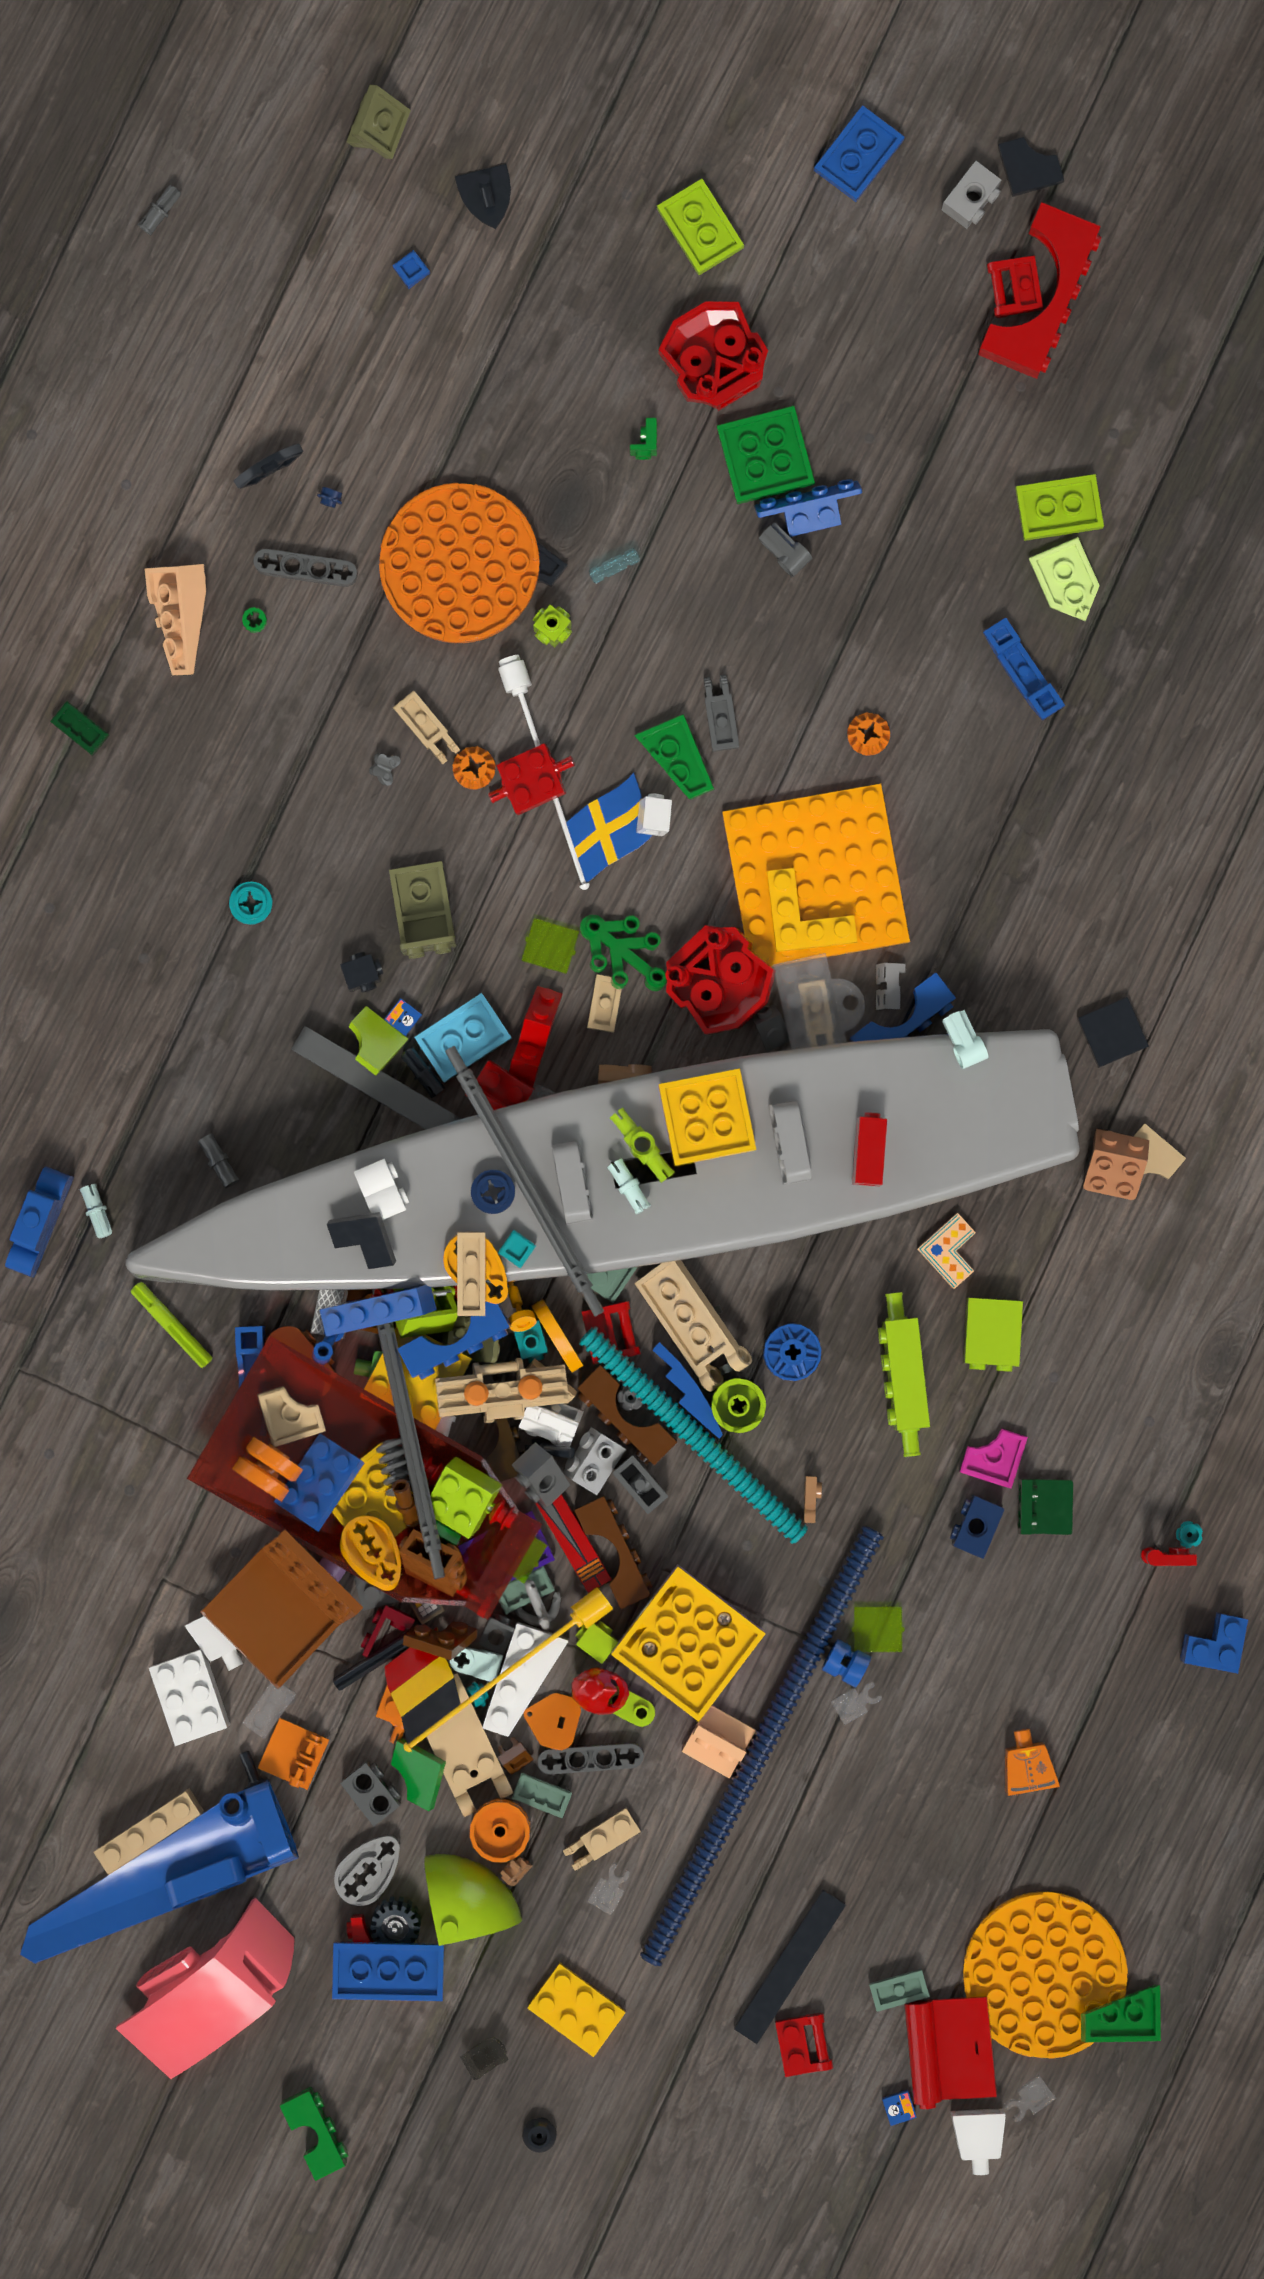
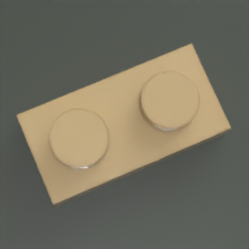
M596 975L587 1025L588 1029L614 1033L621 989H616L612 986V977ZM615 978L617 983H623V979Z

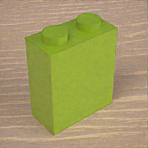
M966 1298L963 1363L969 1364V1369L985 1370V1365H996V1371L1012 1372L1013 1366L1019 1367L1023 1301Z

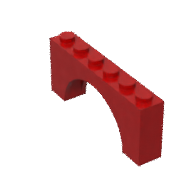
M1041 202L1029 235L1042 242L1054 260L1057 272L1055 295L1047 308L1039 316L1025 324L1012 327L990 324L978 355L1035 379L1038 378L1040 371L1046 373L1051 361L1047 354L1050 347L1056 349L1061 333L1057 332L1060 323L1066 325L1072 309L1067 308L1070 299L1076 300L1082 285L1077 282L1081 274L1087 275L1092 263L1087 258L1091 250L1097 251L1102 239L1098 235L1101 226Z

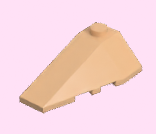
M204 564L145 568L147 596L149 603L155 605L158 618L155 619L157 628L162 627L165 637L163 647L172 675L194 674L206 596Z

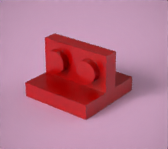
M491 1060L486 1063L477 1078L493 1110L526 1102L535 1090V1088Z

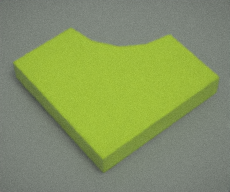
M367 1006L349 1025V1028L356 1034L359 1041V1053L355 1060L376 1076L408 1040L406 1036Z

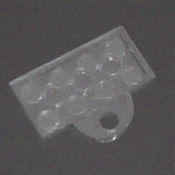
M826 953L774 964L772 967L776 970L775 980L791 1049L846 1043L844 1032L853 1029L860 1022L864 1014L865 1002L859 988L845 979H831ZM851 995L858 1000V1007L855 1010L850 1011L843 1006V999L846 996Z

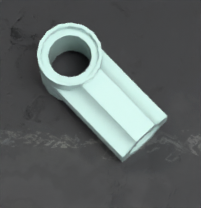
M965 1010L955 1012L943 1019L942 1022L954 1045L955 1057L962 1069L988 1059L987 1049L982 1039L976 1036Z

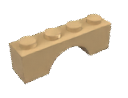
M189 1788L140 1822L94 1851V1854L106 1873L110 1875L201 1815L204 1810Z

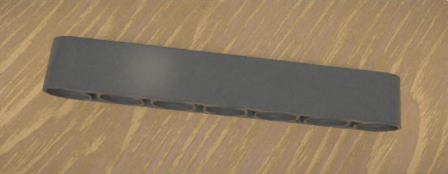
M304 1026L291 1048L297 1054L425 1130L461 1119L384 1072L380 1071L377 1076L355 1060L357 1056Z

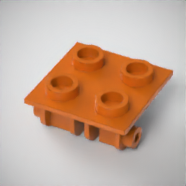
M279 1718L258 1769L288 1781L290 1785L296 1788L301 1787L308 1790L329 1739Z

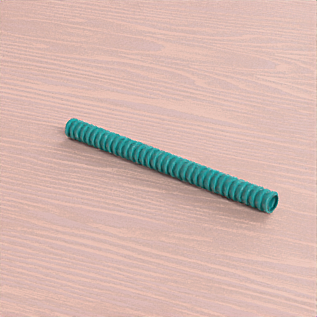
M596 1326L592 1327L580 1339L579 1344L581 1346L585 1345L587 1352L591 1351L594 1358L598 1357V1362L600 1364L603 1362L605 1369L609 1368L612 1375L616 1374V1379L618 1381L622 1380L624 1387L628 1386L631 1393L634 1391L636 1393L635 1397L642 1399V1404L646 1403L649 1410H654L653 1414L655 1416H660V1421L667 1422L666 1426L668 1428L671 1426L674 1434L677 1432L680 1439H685L684 1443L686 1445L690 1444L692 1451L696 1450L699 1457L702 1455L704 1457L703 1461L705 1463L708 1461L710 1463L709 1467H714L717 1474L721 1473V1478L723 1480L727 1479V1484L729 1486L733 1485L736 1492L740 1491V1496L742 1498L746 1497V1502H751L754 1509L758 1508L760 1515L764 1514L767 1521L771 1520V1525L773 1527L777 1526V1531L779 1533L783 1532L785 1538L789 1537L791 1544L798 1542L804 1536L808 1526L806 1524L802 1525V1520L800 1518L796 1519L794 1513L790 1514V1509L788 1507L784 1508L783 1502H778L775 1495L771 1496V1491L769 1489L765 1490V1485L759 1484L757 1478L753 1479L751 1472L747 1473L744 1466L740 1467V1462L738 1460L734 1461V1456L732 1454L728 1455L726 1449L722 1450V1445L720 1443L716 1444V1439L714 1437L710 1438L707 1431L703 1432V1427L701 1425L698 1427L696 1425L697 1421H692L689 1414L685 1415L683 1413L685 1410L677 1407L678 1403H673L670 1396L667 1398L664 1390L661 1392L658 1385H653L654 1381L652 1379L648 1380L646 1373L642 1374L639 1367L636 1369L634 1367L635 1363L633 1361L630 1363L628 1361L629 1357H624L621 1350L617 1351L615 1349L617 1346L615 1344L611 1345L609 1343L610 1339H605L602 1332L599 1334Z

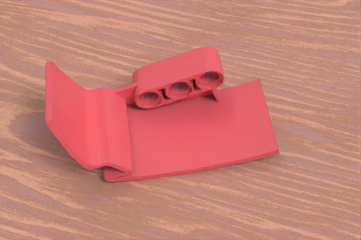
M256 1898L252 1899L234 1929L227 1936L220 1939L213 1948L199 1955L189 1946L147 1971L136 1985L148 1998L147 2003L143 2009L118 2024L116 2029L170 2079L174 2078L221 2047L275 2004L276 2000L272 1995L284 1988L292 1965L295 1938Z

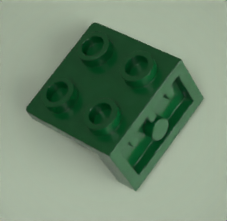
M1019 1479L1018 1534L1071 1535L1073 1531V1481Z

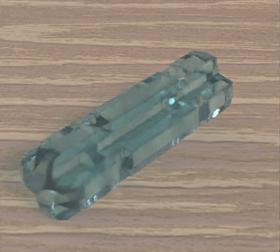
M634 548L625 551L624 555L619 554L605 561L601 567L596 566L590 569L589 575L594 583H598L604 580L605 576L610 577L626 569L627 565L632 566L640 561L639 555Z

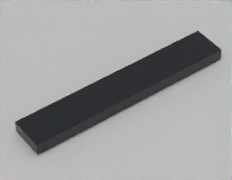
M822 1889L735 2025L734 2030L758 2044L844 1910L845 1903Z

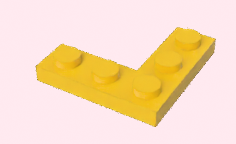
M794 868L767 871L776 952L857 943L854 915L800 921Z

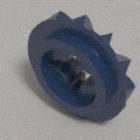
M487 1170L480 1173L474 1179L471 1186V1197L479 1210L488 1214H498L511 1206L515 1197V1186L506 1173L499 1170ZM489 1180H491L495 1188L505 1187L504 1190L497 1194L498 1203H495L491 1196L481 1197L482 1194L489 1190Z

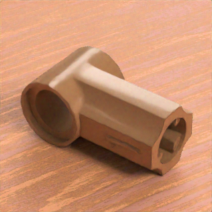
M635 1064L628 1065V1067L599 1065L598 1084L652 1073V1066Z

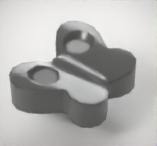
M377 753L374 756L375 764L370 767L369 773L377 776L381 784L390 786L393 783L391 771L399 766L401 760L395 755L386 756L385 754Z

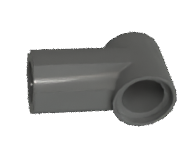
M775 522L758 539L777 558L778 564L791 577H794L813 559L802 544L797 541L794 542Z

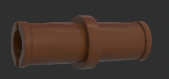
M399 1479L392 1485V1490L396 1497L395 1505L402 1514L406 1527L414 1528L419 1525L414 1496L411 1493L407 1480Z

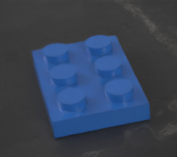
M862 105L816 164L814 171L853 201L857 202L903 143L905 137Z
M319 1434L298 1465L303 1469L302 1473L296 1481H287L285 1485L288 1486L289 1492L284 1500L281 1502L275 1499L274 1502L319 1532L364 1465V1462L322 1434Z

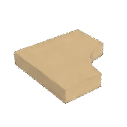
M1143 1124L1134 1135L1135 1137L1150 1140L1148 1162L1144 1174H1159L1169 1179L1186 1159L1146 1124Z
M284 1386L257 1394L272 1446L277 1447L326 1431L318 1404L304 1405L295 1402L289 1397Z

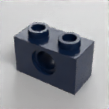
M972 1495L971 1500L966 1498L960 1514L964 1515L960 1525H954L950 1535V1539L953 1540L952 1546L984 1559L1005 1509ZM974 1518H979L983 1524L982 1530L977 1534L971 1533L968 1528L969 1522Z

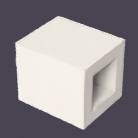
M648 794V797L646 796L640 800L636 833L656 836L667 834L670 826L672 800L664 799V795Z

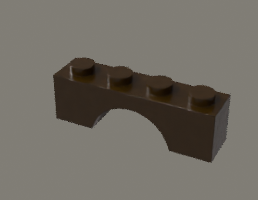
M498 1374L483 1376L484 1384L501 1383ZM508 1418L495 1419L499 1429V1440L494 1451L486 1458L492 1478L498 1482L514 1478L518 1475L512 1464L525 1453L518 1450L516 1442L520 1441L516 1425L510 1427Z

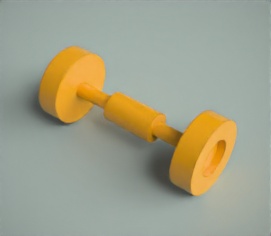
M515 1281L507 1282L509 1285L508 1294L512 1307L516 1308L517 1311L508 1318L512 1326L510 1329L516 1332L525 1331L536 1324V1317L533 1311L521 1309L523 1303L518 1287L514 1286L513 1282Z

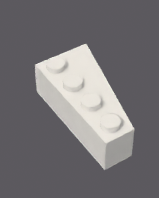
M517 1622L501 1673L554 1633ZM559 1636L497 1683L482 1727L483 1729L507 1737L510 1735L565 1648L569 1638Z

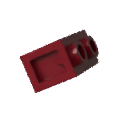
M388 1604L384 1609L379 1607L372 1621L377 1625L372 1634L367 1632L360 1646L365 1649L362 1655L365 1657L369 1656L386 1619L391 1620L389 1625L404 1631L405 1628L412 1629L417 1618Z

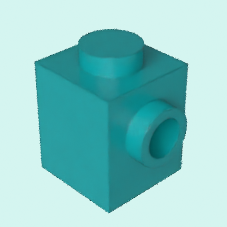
M536 1321V1324L528 1330L514 1331L522 1360L527 1358L528 1362L531 1363L534 1359L538 1361L544 1359L543 1354L548 1353L540 1321Z

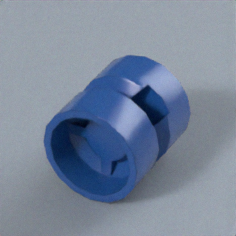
M837 1639L827 1655L821 1670L834 1677L841 1675L843 1682L856 1688L872 1657L860 1650L853 1652L851 1645ZM843 1658L848 1659L845 1667L840 1664Z

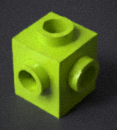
M551 605L546 610L541 608L533 618L535 622L533 628L536 633L534 636L543 644L548 645L549 643L554 648L559 642L563 644L572 633L570 630L572 627L569 620L570 615L559 606L556 609ZM553 619L557 622V625L549 627L547 623Z

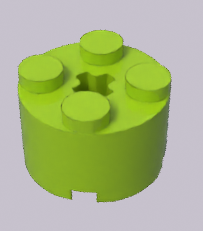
M741 1378L730 1379L715 1390L711 1400L712 1414L716 1422L725 1430L734 1433L748 1432L757 1427L762 1421L766 1411V1400L763 1392L755 1383ZM735 1398L746 1403L742 1407V1413H739L737 1410L732 1411L731 1409Z

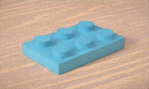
M482 993L414 1037L444 1083L458 1074L445 1052L447 1049L455 1046L468 1068L512 1039Z

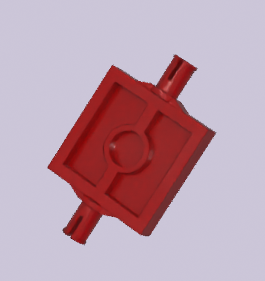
M543 743L497 764V769L502 778V787L488 793L489 797H491L490 800L492 803H495L507 797L511 801L515 813L520 815L567 794L562 783L561 772L574 767V760L569 756L556 762L551 756L547 744Z

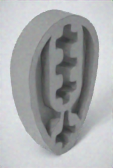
M384 1835L373 1838L351 1851L340 1862L335 1872L334 1883L338 1894L344 1901L352 1905L364 1906L375 1902L389 1885L399 1861L400 1842L395 1836ZM383 1841L385 1843L393 1842L392 1849L395 1852L393 1854L387 1852L379 1859L378 1856L383 1849L381 1843ZM365 1862L367 1864L374 1862L376 1864L374 1870L377 1873L373 1874L370 1872L365 1878L368 1883L366 1885L360 1883L356 1888L358 1894L352 1893L348 1896L345 1893L347 1891L345 1884L352 1885L355 1882L356 1877L354 1874L360 1875L364 1872L365 1866L363 1864Z

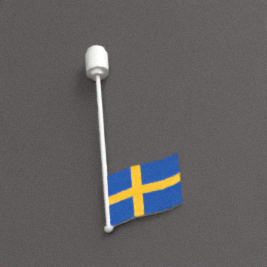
M519 655L509 656L499 661L500 667L498 670L506 693H512L513 697L519 696L535 747L540 745L524 697V694L528 692L527 687L532 684L524 660H520ZM634 773L616 789L587 804L567 822L559 799H553L581 882L579 887L582 890L588 889L590 885L588 882L608 865L637 850L652 836L636 833L639 801L642 800V796Z

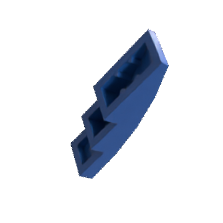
M659 1342L652 1351L672 1368L665 1377L685 1394L678 1403L720 1439L723 1435L698 1385L681 1363Z

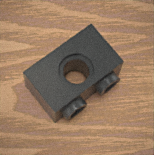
M534 1443L512 1464L518 1474L515 1476L516 1480L527 1489L525 1494L534 1503L540 1501L544 1506L548 1507L570 1486L553 1457L537 1443Z
M634 1455L612 1472L647 1514L669 1497Z

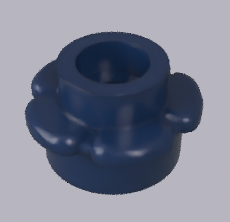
M322 487L320 494H317V497L321 498L320 504L335 508L336 504H342V501H340L342 493L336 490Z

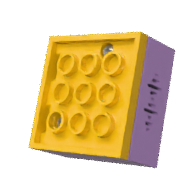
M677 1564L619 1640L611 1655L699 1722L766 1633L762 1628Z

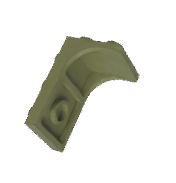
M439 861L389 870L401 942L400 949L403 956L407 955L409 959L424 957V952L435 951L436 954L452 952L451 948L457 946L443 862Z

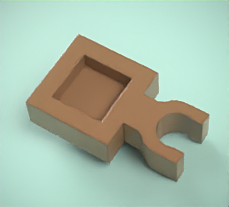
M805 1476L804 1523H815L816 1498H821L822 1482H817L816 1476Z
M525 1858L512 1859L505 1866L504 1870L501 1871V1878L508 1885L515 1886L532 1868V1865Z

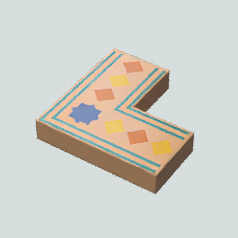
M957 1213L917 1250L943 1279L955 1289L974 1272L956 1250L976 1232Z

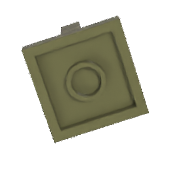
M369 85L351 127L347 143L353 147L373 149L385 159H393L411 110L379 86Z

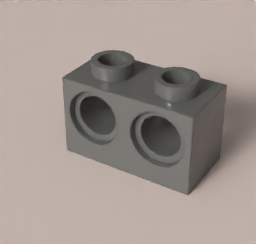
M366 1761L342 1780L340 1784L370 1823L375 1826L401 1805V1802L398 1800L401 1798V1795L392 1784L387 1786L382 1779L385 1775L376 1763L371 1765L369 1761ZM360 1774L369 1775L372 1779V1785L368 1788H362L357 1782V1777ZM379 1795L385 1796L389 1801V1806L383 1810L378 1809L374 1804V1798Z

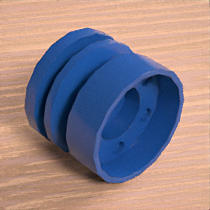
M787 1324L776 1328L769 1334L764 1343L763 1358L766 1367L773 1375L782 1380L797 1381L807 1378L816 1370L821 1360V1346L818 1338L810 1329L799 1324ZM791 1344L794 1345L795 1349L800 1350V1354L796 1355L795 1360H791L790 1356L785 1355V1350H789Z

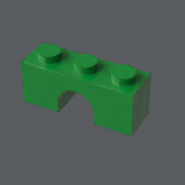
M309 2087L283 2100L280 2108L291 2131L301 2126H309L316 2131L318 2144L306 2150L303 2157L314 2180L317 2181L345 2167L347 2163L346 2157L349 2155L342 2141L338 2143L334 2132L337 2130L330 2116L326 2118L322 2110L325 2104L318 2091L314 2093L312 2087Z

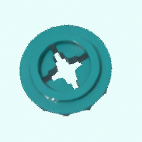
M245 882L233 890L229 900V907L231 913L238 921L243 924L255 925L264 921L271 913L273 901L270 892L262 884ZM249 892H251V896H253L255 901L262 902L254 906L253 914H251L248 907L240 906V904L248 901Z

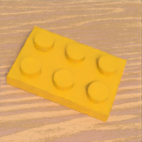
M560 1962L527 2007V2009L592 2057L596 2055L626 2013L623 2008Z

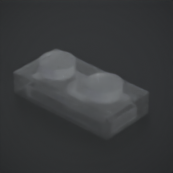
M270 1683L242 1724L265 1739L297 1693L284 1684L277 1689Z

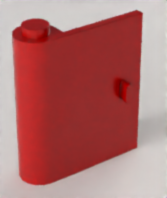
M988 1997L917 2000L904 2004L914 2104L919 2105L920 2109L936 2108V2103L942 2100L997 2097Z

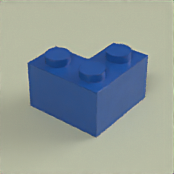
M1216 1612L1212 1639L1185 1634L1180 1661L1186 1664L1238 1674L1248 1619Z

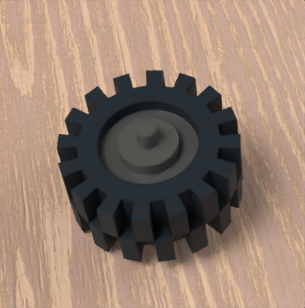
M390 1897L389 1902L386 1899L381 1901V1905H377L371 1921L373 1939L377 1937L376 1943H414L415 1939L419 1936L421 1927V1913L418 1914V1907H412L413 1902L410 1900L407 1903L403 1902L404 1897H399V1901H395V1897Z

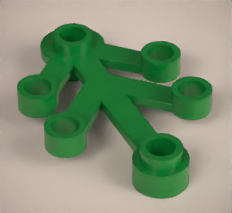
M588 915L582 920L580 932L590 942L592 958L590 968L594 972H602L605 969L607 959L601 952V942L609 947L613 974L611 984L614 988L623 989L628 982V976L623 971L622 959L645 976L644 983L649 990L659 991L665 986L667 982L665 971L657 967L652 968L629 950L644 948L651 951L656 950L661 942V938L657 933L650 932L645 937L616 939L609 934V932L625 931L628 934L635 933L640 926L637 917L627 916L625 920L604 921L598 915ZM627 922H634L635 928H629ZM596 924L598 926V930H591L589 925ZM648 938H653V939H655V940H656V944H655V945L649 944V943H648ZM594 960H600L603 966L597 967L594 964ZM652 975H660L661 981H655ZM615 977H622L624 983H617Z

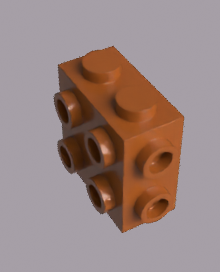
M413 1529L409 1537L405 1536L399 1546V1553L406 1574L453 1597L457 1589L461 1590L467 1580L460 1550L450 1543L445 1545L441 1543L442 1549L439 1551L445 1577L434 1579L429 1553L425 1552L422 1533Z

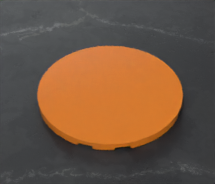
M449 483L421 492L409 500L397 512L398 514L394 517L389 527H387L382 540L379 571L387 599L395 612L407 625L434 640L448 643H470L496 635L511 625L522 614L536 589L540 558L533 530L524 514L512 501L485 486Z

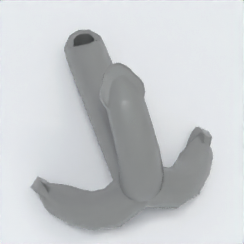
M527 1580L525 1582V1589L537 1616L529 1614L522 1608L516 1609L515 1612L525 1622L534 1626L541 1625L543 1630H548L551 1626L550 1622L555 1619L559 1612L561 1603L560 1593H554L550 1610L547 1612L534 1581Z

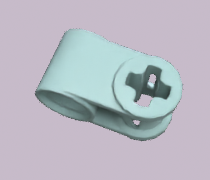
M466 1647L462 1652L466 1654L469 1662H464L462 1666H458L456 1659L450 1660V1665L455 1671L472 1675L482 1680L492 1681L499 1674L503 1655L487 1650Z

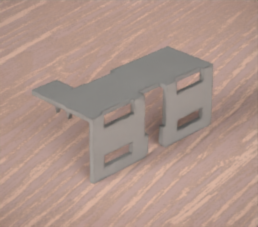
M876 964V984L887 982V990H876V1010L900 1009L899 973H905V964Z

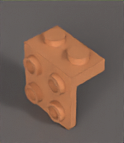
M1096 1129L1093 1153L1084 1180V1189L1134 1200L1137 1197L1148 1162L1150 1140Z

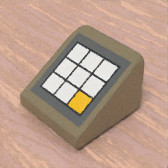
M432 1587L408 1601L422 1625L446 1610Z

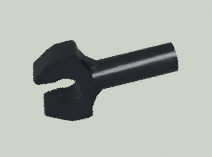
M545 1438L532 1439V1445L537 1443L551 1456L574 1457V1448L549 1445V1440ZM525 1445V1452H526L532 1445Z
M249 1750L239 1754L249 1779L248 1785L244 1790L269 1781L271 1785L270 1779L259 1777Z

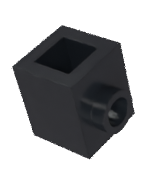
M365 952L354 954L349 957L350 961L340 964L350 992L361 989V992L364 993L376 989V984L381 982L379 975L384 974L379 959L373 960L372 955H366Z

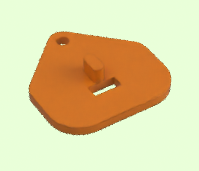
M553 1693L528 1707L524 1711L523 1716L541 1746L555 1750H565L573 1743L581 1707L573 1697ZM531 1712L532 1716L529 1717L527 1713ZM560 1717L565 1718L562 1729L557 1728Z

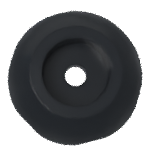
M543 2117L529 2120L525 2124L522 2133L524 2144L528 2149L537 2153L551 2149L557 2137L556 2128L548 2119ZM538 2133L542 2134L541 2138L537 2137Z

